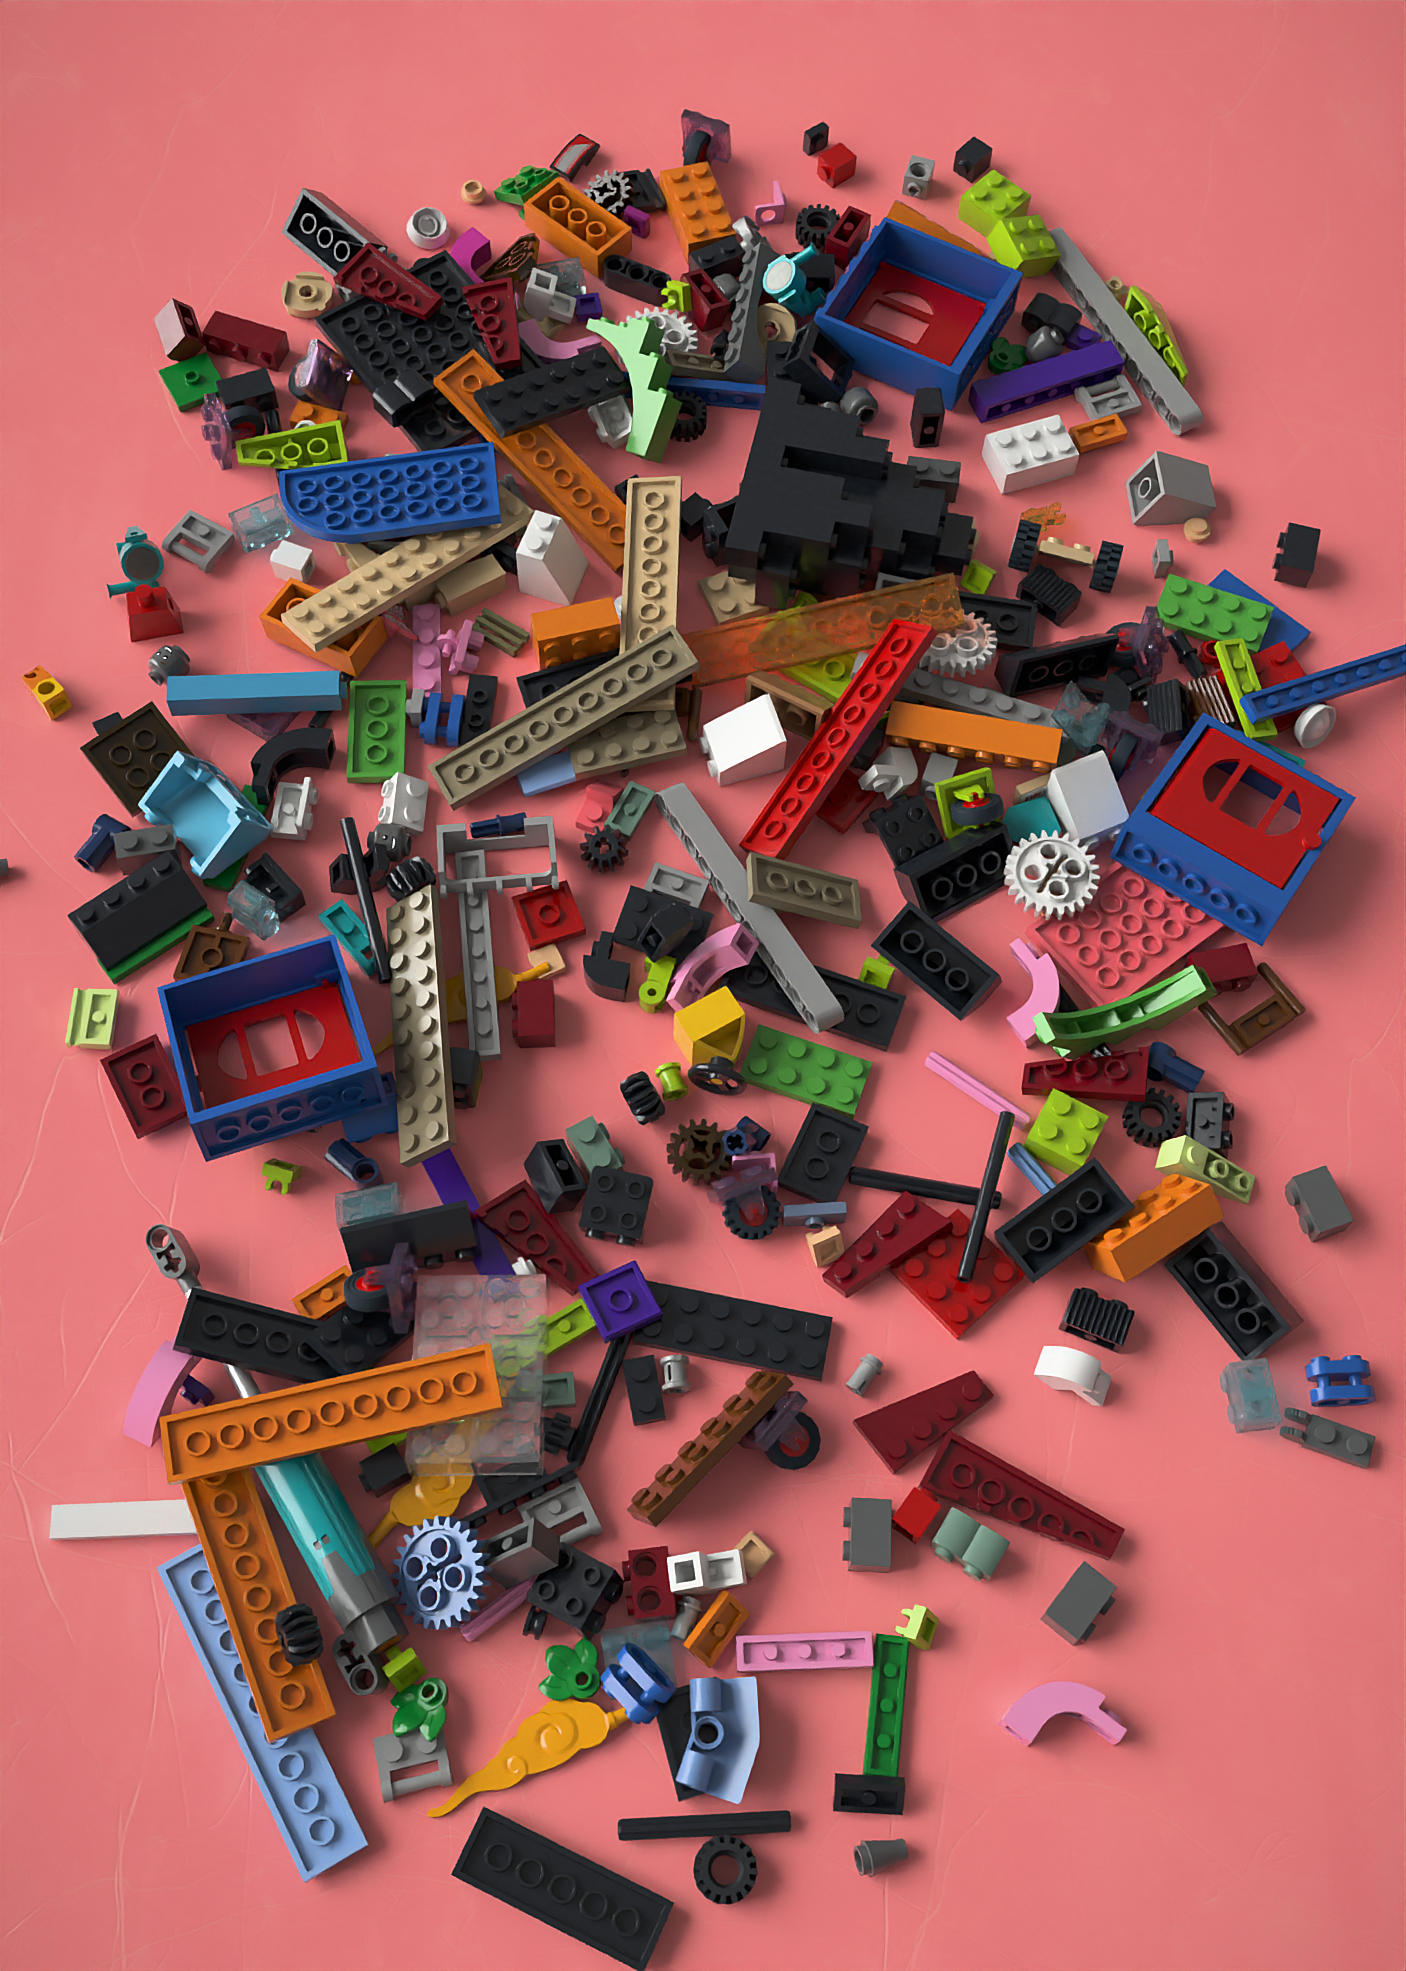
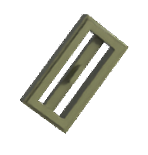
M487 608L482 610V615H478L475 618L476 622L472 625L473 630L485 635L484 641L512 657H515L530 639V633ZM481 626L494 632L496 636L482 629ZM498 637H500V638H502V639H506V640H508L509 642L515 644L516 646L513 647L512 645L506 643L505 641L499 639Z

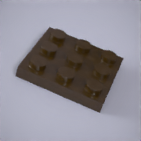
M152 701L80 747L81 753L132 818L143 811L138 806L139 802L177 750L194 756Z

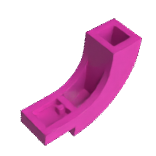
M472 227L456 240L450 255L475 284L484 283V281L475 272L492 259L491 245L488 238Z

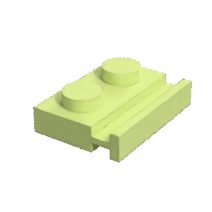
M74 988L65 1044L68 1048L80 1046L87 1049H112L120 1000L118 990L90 988L88 990H79V988Z

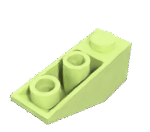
M1187 1135L1163 1141L1155 1166L1156 1170L1166 1176L1179 1174L1211 1185L1215 1195L1242 1204L1249 1203L1255 1176Z

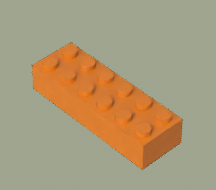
M892 701L885 734L889 743L893 744V747H916L921 749V753L928 755L931 752L949 753L948 757L958 760H965L966 756L977 758L976 762L986 765H993V761L1005 763L1004 767L1021 770L1022 766L1033 768L1032 772L1045 775L1057 768L1063 729Z

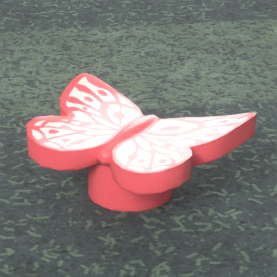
M395 604L381 613L388 637L392 638L399 632L415 642L418 640L419 637L414 635L404 625L405 610L402 606Z

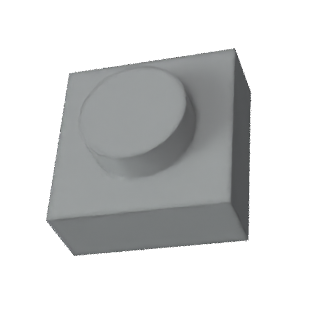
M1157 539L1151 555L1154 578H1165L1168 567L1173 565L1174 554L1172 550H1169L1168 539Z
M413 688L412 699H407L406 716H410L413 728H420V722L425 720V714L423 713L424 698L426 697L424 689Z

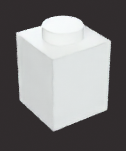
M282 540L278 549L273 550L270 557L274 576L288 581L291 577L306 584L316 567L311 549Z

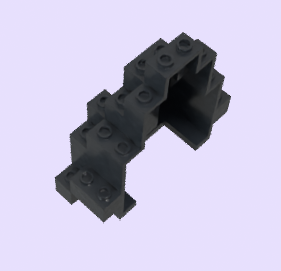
M770 378L724 550V564H728V577L756 582L754 604L787 610L789 599L794 600L796 590L856 601L858 590L864 591L866 581L876 582L878 572L926 583L927 581L933 582L935 571L962 576L963 567L970 565L972 550L967 549L968 544L974 545L977 530L972 528L974 517L947 512L949 502L944 501L946 490L920 486V478H915L917 466L892 462L893 452L888 451L890 440L863 435L864 428L859 427V415L832 411L831 408L804 403L805 396L801 395L802 384Z

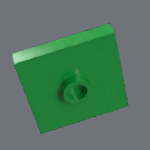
M207 352L158 370L161 380L180 413L219 398L215 382L222 380Z

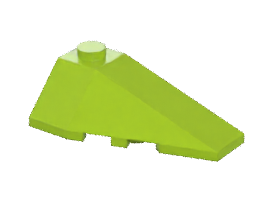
M1135 285L1131 286L1124 310L1184 387L1189 372L1165 310L1150 293Z
M340 420L235 441L240 466L299 469L350 462L347 441Z

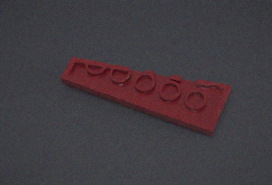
M948 1430L918 1486L920 1490L922 1488L927 1489L935 1496L1107 1561L1111 1559L1125 1531L1124 1528L951 1430Z

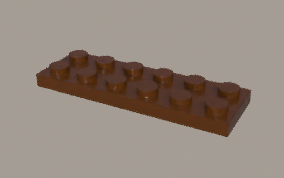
M757 1371L752 1374L745 1382L746 1387L738 1395L731 1396L723 1404L724 1410L716 1418L712 1417L700 1428L701 1433L695 1440L686 1442L678 1450L677 1454L679 1456L671 1464H666L657 1471L654 1476L656 1480L648 1488H642L631 1499L632 1504L626 1509L633 1518L657 1527L794 1385L786 1374L768 1371Z

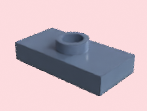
M846 1202L785 1205L782 1213L783 1227L806 1226L809 1229H818L824 1227L825 1224L845 1223L847 1215Z

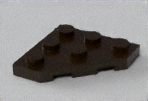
M530 233L520 236L479 278L484 282L512 277L513 282L518 281L519 283L528 279L531 274L530 270L537 264L540 240L536 234Z

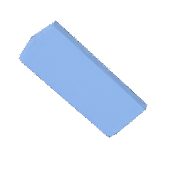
M568 750L549 756L516 775L518 786L525 797L576 781Z

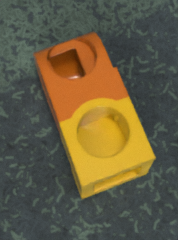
M41 665L36 666L33 670L20 677L28 692L41 705L51 720H54L73 707L64 688Z

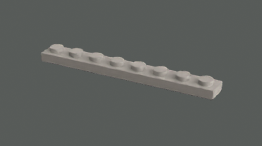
M861 651L858 652L850 679H853L869 654ZM917 668L910 674L898 693L958 712L1063 729V744H1066L1074 719V716Z
M484 849L455 853L457 880L487 877ZM488 890L474 891V897H468L467 892H458L469 1050L479 1052L480 1062L501 1060L502 1053Z

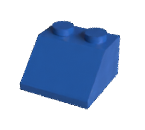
M392 1071L380 1074L389 1105L341 1120L348 1143H363L370 1140L372 1136L381 1133L393 1134L398 1132V1094Z

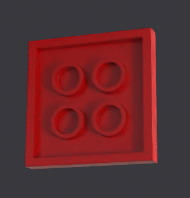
M1284 641L1250 656L1262 689L1307 676ZM1220 670L1212 674L1211 677L1214 675L1218 676L1234 717L1243 730L1223 671ZM1306 708L1272 718L1277 733L1295 726L1300 714Z
M956 1209L947 1218L952 1221V1230L946 1234L943 1232L939 1233L931 1239L932 1243L923 1249L918 1247L904 1256L905 1261L897 1266H893L890 1272L958 1339L1018 1284L1025 1274L984 1234L972 1282L966 1284L958 1281L956 1277L971 1221L959 1209Z

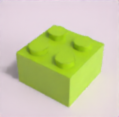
M993 169L961 195L957 218L987 238L1000 219L1027 216L1031 195Z
M1039 214L1000 219L986 239L998 263L1022 272V278L1046 275L1061 256Z
M1053 1088L1023 1146L1034 1158L1070 1176L1085 1164L1109 1116Z

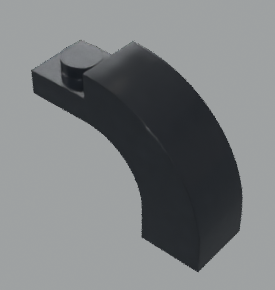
M310 727L284 732L266 742L255 753L250 762L253 772L251 787L252 792L256 793L258 805L270 806L278 782L288 772L303 767L330 768L336 751L332 729Z

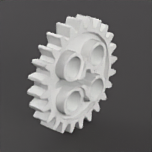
M658 307L654 308V312H650L648 308H645L644 314L637 310L635 311L634 319L641 320L642 316L650 318L657 322L656 327L665 331L657 354L664 356L667 349L696 353L698 348L697 332L693 330L692 323H686V316L678 319L677 311L670 315L668 314V309L665 308L663 312H659ZM627 315V316H626V322H624V323L628 324L630 318H633V317ZM616 350V356H619V363L623 364L624 361Z
M939 608L938 614L929 610L927 617L920 614L919 620L912 621L933 626L938 632L930 648L919 661V667L928 665V672L937 669L939 670V676L949 672L952 678L955 672H959L962 677H965L966 671L975 675L976 668L983 671L985 664H991L992 658H995L997 647L996 632L990 631L991 624H983L984 618L975 620V613L972 612L968 616L964 615V609H961L959 613H954L953 608H950L948 613H945Z
M1042 830L1040 838L1031 833L1029 842L1023 838L1020 839L1019 847L1013 846L1012 855L1007 857V865H1005L1003 874L1007 875L1004 885L1010 886L1008 895L1017 894L1014 904L1017 905L1024 902V912L1029 911L1031 908L1035 909V918L1041 912L1045 913L1046 920L1050 919L1051 914H1056L1058 920H1061L1064 912L1072 918L1075 909L1082 912L1085 904L1090 905L1093 898L1092 895H1095L1098 887L1096 885H1098L1100 876L1096 875L1099 865L1093 864L1095 855L1086 856L1089 847L1083 846L1079 848V838L1073 842L1068 841L1069 833H1066L1063 838H1058L1057 830H1054L1052 837H1048L1045 830ZM1042 855H1050L1053 859H1046ZM1061 858H1067L1059 866L1057 874L1054 873L1051 876L1044 890L1041 893H1037L1036 891L1043 886L1046 876L1049 877L1053 873ZM1072 870L1075 871L1078 875H1071L1066 871ZM1026 875L1035 876L1037 880H1030ZM1050 891H1057L1061 896L1052 895Z

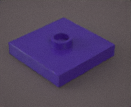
M636 1260L578 1286V1291L605 1344L663 1318V1312Z

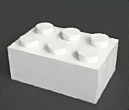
M1059 415L987 434L982 450V457L1002 495L1074 475L1080 455Z

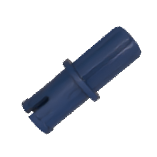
M525 812L501 817L498 814L495 816L496 819L474 822L469 827L472 838L499 834V837H503V834L525 831L524 818L527 817Z

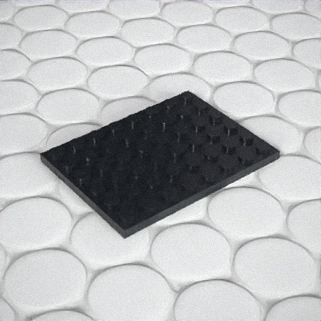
M444 250L406 270L442 296L444 303L427 321L361 294L314 318L315 326L372 395L380 386L394 382L401 373L413 369L435 388L436 402L426 411L415 414L408 422L399 426V429L418 452L458 447L481 434L433 384L435 377L472 349L503 380L545 366L520 337L523 366L496 370L461 287L474 285L475 283L452 256Z

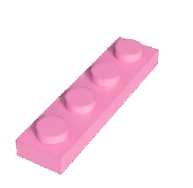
M439 604L413 605V634L419 637L416 642L413 641V688L424 689L425 696L429 697L431 692L442 693L441 649L436 645L437 638L441 635V609Z
M871 1631L736 1636L737 1673L873 1668L874 1666Z

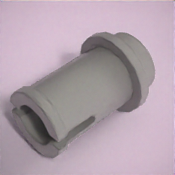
M869 1353L865 1357L861 1356L860 1365L845 1384L847 1388H850L852 1392L861 1397L876 1374L880 1375L882 1373L881 1367L883 1363Z
M684 1595L682 1601L677 1603L680 1608L669 1635L686 1641L694 1630L699 1613L703 1614L704 1610L701 1609L703 1602Z

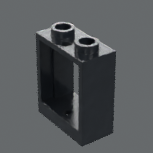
M811 321L795 331L782 369L797 383L802 384L801 386L820 404L826 402L838 403L846 393L848 381L853 375L852 370L855 360L816 322ZM811 351L834 371L831 380L809 360Z

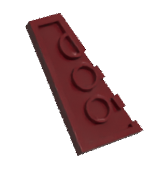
M369 242L333 278L336 285L426 321L444 303L442 296Z
M512 277L461 287L496 370L523 366L515 289Z
M1140 1047L1139 1051L1124 1053V1050L1111 1051L1109 1056L1094 1058L1093 1054L1082 1055L1080 1059L1072 1061L1060 1058L1025 1063L1021 1087L1022 1095L1049 1096L1054 1088L1072 1098L1145 1102L1150 1047Z
M526 1179L474 1211V1216L524 1258L530 1259L535 1267L571 1296L579 1292V1285L599 1276L553 1214H547L539 1196Z
M905 1191L827 1269L822 1278L826 1284L845 1298H848L879 1278L880 1272L891 1265L897 1266L905 1261L904 1256L918 1247L923 1249L932 1243L931 1239L939 1233L943 1232L946 1234L952 1230V1221Z
M972 1370L856 1418L852 1423L893 1475L947 1434L948 1430L955 1428L994 1397V1394L977 1373Z

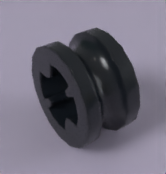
M532 1605L526 1618L522 1635L527 1637L529 1634H532L534 1639L539 1641L548 1613L545 1611L539 1612L536 1609L537 1607Z

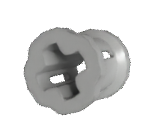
M670 1355L662 1357L660 1364L664 1367L665 1384L662 1386L663 1393L681 1394L691 1390V1384L687 1382L686 1365L689 1363L688 1356Z

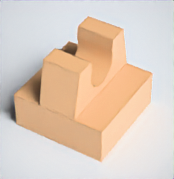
M826 1225L822 1227L823 1231L815 1235L811 1232L805 1234L812 1260L817 1268L837 1260L845 1252L841 1232L836 1226L830 1227Z

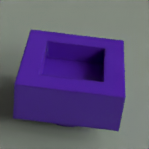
M598 292L573 296L577 298L575 312L578 322L588 321L589 318L598 320L603 317Z
M1079 324L1067 340L1066 348L1079 350L1089 347L1095 343H1100L1102 335Z
M191 1375L187 1376L181 1386L182 1391L180 1395L194 1406L197 1402H200L206 1407L215 1398L208 1387Z

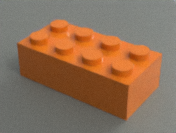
M708 161L660 171V191L667 202L666 211L688 266L689 253L730 236L736 238L737 233L732 226L733 223Z
M559 176L524 203L525 226L597 278L603 274V261L607 256L616 254L624 257L632 251V228Z
M290 577L259 616L266 636L357 678L388 638L382 618L378 615L316 653L283 624L281 614L321 590Z
M1171 1174L1163 1178L1161 1184L1152 1190L1140 1193L1137 1196V1200L1132 1202L1135 1206L1134 1209L1084 1245L1083 1249L1094 1270L1126 1283L1225 1216L1210 1184L1179 1174Z

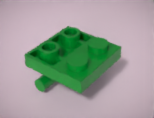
M528 165L521 168L519 174L513 178L503 180L500 183L501 186L493 192L499 201L524 206L525 202L556 179L559 173L547 168ZM524 209L519 211V216L522 220H525Z

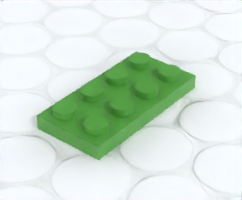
M1169 573L1152 616L1151 624L1173 631L1182 630L1185 635L1207 642L1211 640L1222 641L1243 638L1248 653L1252 656L1258 653L1274 607Z
M406 680L350 681L346 776L348 783H385L386 780H390L397 772L405 774Z
M759 1024L740 1075L745 1078L747 1084L809 1105L815 1103L853 1119L873 1062Z

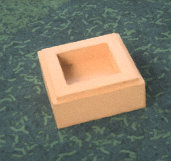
M554 943L527 954V959L532 968L547 962L551 969L550 972L538 976L539 981L547 980L567 971L566 965Z
M752 1531L732 1549L743 1551L745 1573L751 1580L775 1555Z

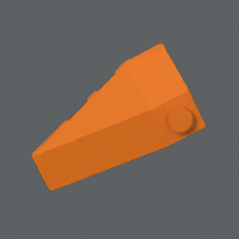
M899 200L894 201L886 216L891 220L980 255L982 252L981 249L956 234L948 232L947 229L938 223L926 219V216Z

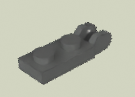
M1291 1407L1285 1409V1418L1305 1425L1306 1430L1304 1433L1293 1427L1283 1426L1280 1429V1436L1301 1444L1303 1448L1361 1469L1368 1467L1375 1436L1314 1414L1310 1415L1302 1410Z

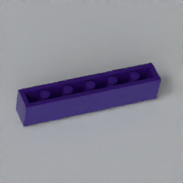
M1111 340L1095 343L1086 348L1072 350L1067 354L1050 357L1032 365L1028 364L1022 368L1002 372L997 376L980 379L971 383L968 402L982 424L1073 395L1075 388L1081 386L1087 388L1112 380L1114 376L1121 374L1124 361Z

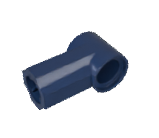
M108 814L100 815L93 824L92 835L74 855L75 860L86 870L97 872L115 850L114 833L132 831L131 828Z
M1158 1041L1153 1042L1150 1046L1147 1078L1157 1082L1164 1080L1187 1093H1193L1205 1071L1176 1056L1175 1050L1169 1045Z
M744 1116L734 1128L727 1130L723 1136L724 1151L731 1156L743 1155L750 1151H761L770 1139L771 1133L748 1116Z
M344 1138L335 1140L328 1147V1151L324 1156L325 1160L354 1183L360 1193L373 1195L381 1190L384 1180L375 1160L364 1156ZM367 1173L374 1174L368 1180H361L362 1176Z

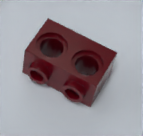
M668 1545L628 1550V1561H622L624 1582L631 1581L632 1595H626L628 1616L635 1615L636 1625L676 1619L674 1593L671 1592L667 1564V1557H669ZM643 1561H650L655 1565L656 1570L650 1576H642L638 1573L637 1566ZM646 1595H654L659 1599L660 1605L655 1610H645L641 1606L642 1598Z

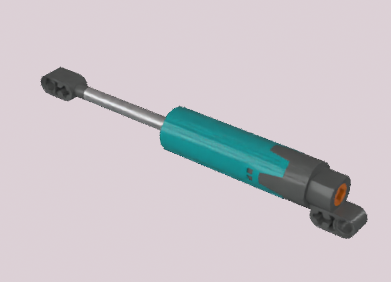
M164 1224L152 1226L145 1237L147 1248L161 1273L165 1277L177 1281L188 1301L192 1287L204 1290L197 1278L200 1272L199 1261L181 1231ZM166 1235H168L169 1240L167 1244L163 1247V1239ZM222 1363L241 1399L262 1394L248 1369ZM320 1452L254 1467L344 1634L339 1635L332 1645V1654L350 1689L360 1696L382 1693L388 1687L390 1679L382 1669L385 1664L380 1655L395 1644H399L410 1634L395 1608L401 1597ZM368 1670L374 1676V1682L370 1688L365 1684V1675Z

